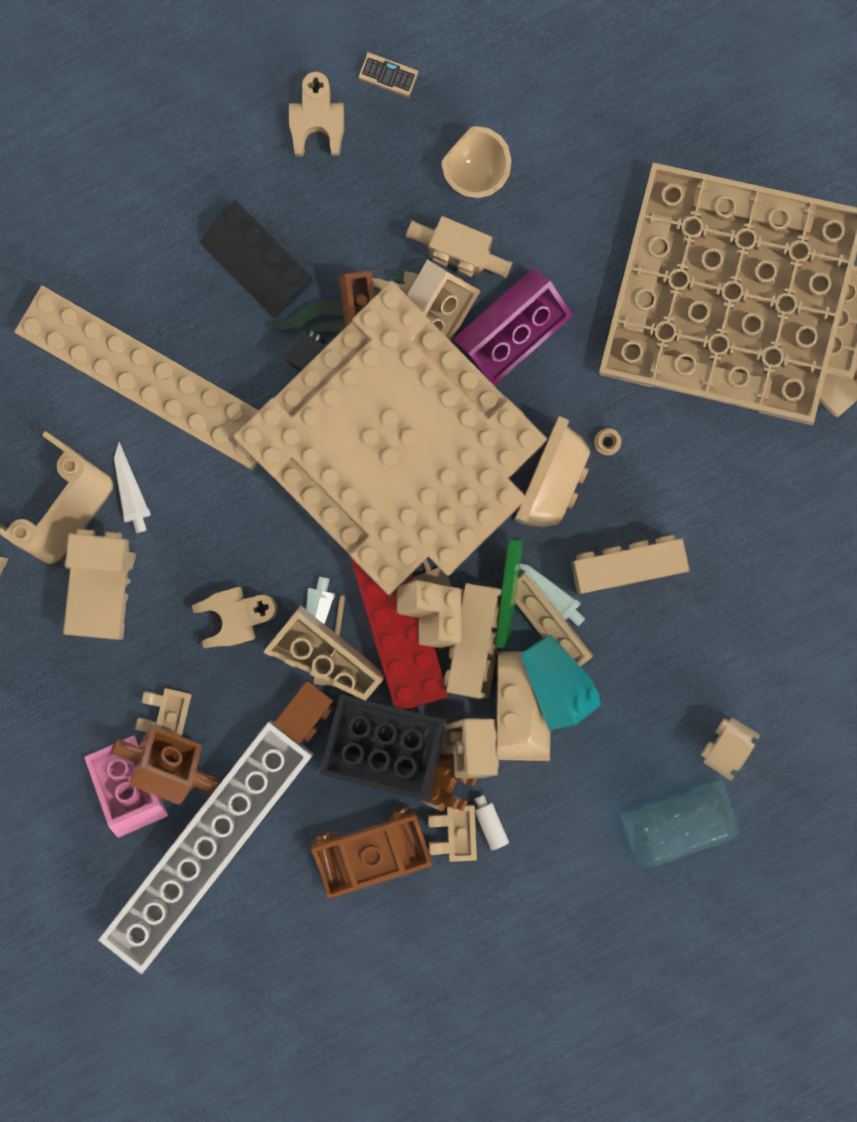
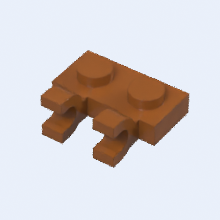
M440 753L437 777L430 803L421 802L440 811H444L446 806L464 811L467 801L451 793L457 780L474 786L477 778H455L454 756Z

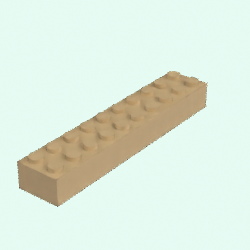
M40 287L16 328V334L253 471L258 461L233 436L259 410L46 287Z

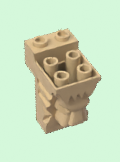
M77 529V535L69 534L66 568H70L64 634L123 639L126 601L128 600L125 588L131 581L128 579V572L133 569L136 553L129 552V540L121 539L122 534L105 532V537H95L94 531Z

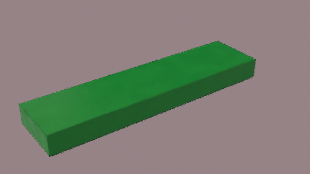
M513 537L508 541L495 645L499 648H506L511 640L524 541L522 537Z

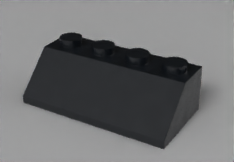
M236 199L215 218L200 241V244L275 319L313 282L312 276Z

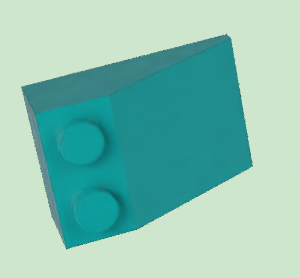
M552 635L545 636L520 654L548 730L576 725L601 705L599 693L595 689L592 679Z

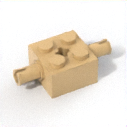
M443 216L435 230L412 220L406 237L428 245L429 257L433 258V263L442 267L451 265L458 268L457 272L469 278H472L473 275L479 277L481 270L483 271L484 269L507 278L513 263L490 254L491 236Z

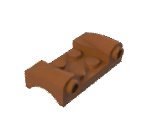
M408 806L393 810V815L389 817L387 822L340 837L337 834H331L330 831L321 832L315 836L316 840L311 842V850L318 865L328 899L432 866L431 857L415 809H409Z

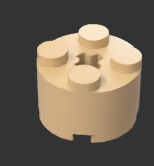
M733 717L729 721L727 719L722 720L715 731L719 735L714 744L708 742L701 753V756L705 758L703 761L705 765L730 781L735 777L730 774L733 769L739 771L754 748L755 744L751 742L752 738L759 739L760 734Z

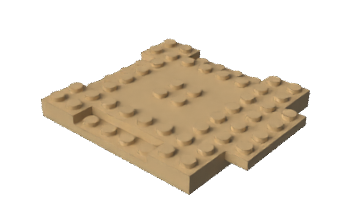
M653 163L599 371L600 375L652 388L655 386L756 410L759 413L813 425L826 373L853 379L857 366V266H854L857 254V208Z
M393 281L352 319V322L275 398H272L233 436L388 595L428 556L447 576L456 569L527 499L508 478L547 440L441 333Z

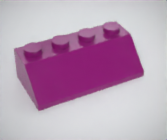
M533 268L453 340L465 357L495 386L568 321L573 314L551 281Z

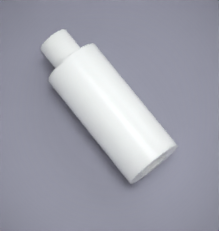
M484 795L475 798L474 800L478 807L475 809V813L490 849L495 850L507 845L509 841L493 803H487Z

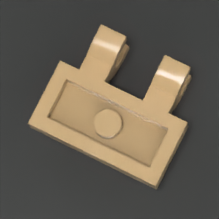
M169 688L164 689L163 695L145 691L142 703L159 706L158 719L155 722L139 717L135 729L148 732L150 727L154 725L182 737L192 694Z
M466 805L464 811L446 806L447 814H427L429 827L447 826L448 841L428 842L430 855L449 854L450 862L477 860L474 805Z

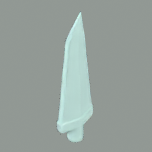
M520 564L519 573L522 575L527 571L565 620L569 618L577 626L585 620L576 610L581 604L577 599L575 600L529 565Z
M319 577L317 589L308 588L306 610L325 624L335 594L327 592L330 579Z

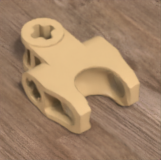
M312 72L305 76L302 83V103H289V127L293 138L295 156H304L306 138L312 132L317 131L323 132L329 137L332 156H340L341 141L344 134V103H331L328 79L320 72ZM314 84L320 85L318 93H313Z
M241 587L215 593L206 600L192 605L194 613L212 610L217 612L222 619L221 631L217 635L203 640V648L233 646L256 639L252 626L272 620L278 610L275 600L267 595H257L244 599ZM261 601L263 604L269 605V609L265 611V616H263V613H257L256 608L260 607Z

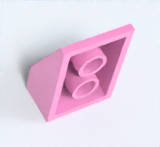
M135 736L123 740L139 747ZM111 745L84 758L108 826L119 838L167 817L168 814L161 797L129 785L134 767L132 765L133 762L111 755L110 752L113 746Z

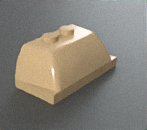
M560 416L556 420L526 490L525 496L527 499L520 505L514 521L536 527L558 525L567 507L573 508L578 496L574 492L578 482L583 484L589 470L585 468V465L590 455V449L582 436L567 426L569 420Z
M497 651L496 755L498 760L550 761V730H548L520 654L522 652Z

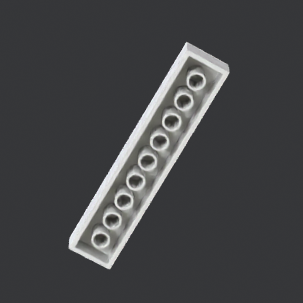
M268 722L100 937L99 941L142 974L309 761L313 753L276 727L274 722Z

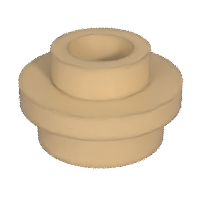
M610 428L602 429L595 436V448L602 455L615 454L621 447L619 433ZM605 437L611 438L612 446L605 447L603 439Z

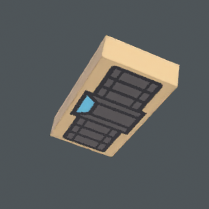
M368 52L359 75V80L409 98L418 76V70Z

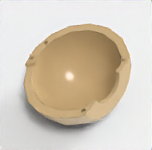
M477 126L471 127L442 159L445 179L454 190L464 196L481 198L492 195L503 187L510 175L512 160L509 146L501 135L493 130Z

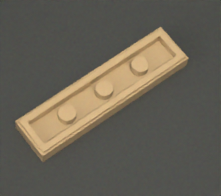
M527 571L519 576L516 605L543 638L547 635H552L581 667L594 655Z

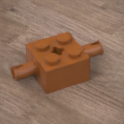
M154 725L150 727L140 742L139 747L116 738L110 752L111 755L133 762L132 765L134 767L129 782L130 786L179 805L192 786L213 794L219 779L217 777L197 770L202 748L201 744Z

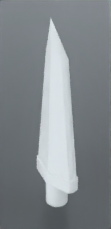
M119 442L114 456V464L124 523L133 521L136 533L146 531L143 518L151 515Z

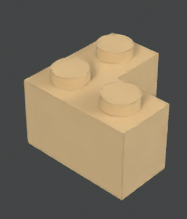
M414 581L397 587V614L419 618V645L444 648L461 643V589L422 581Z
M464 719L445 725L441 754H454L455 778H486L498 775L499 760L496 755L495 741L497 739V732L494 728V719Z

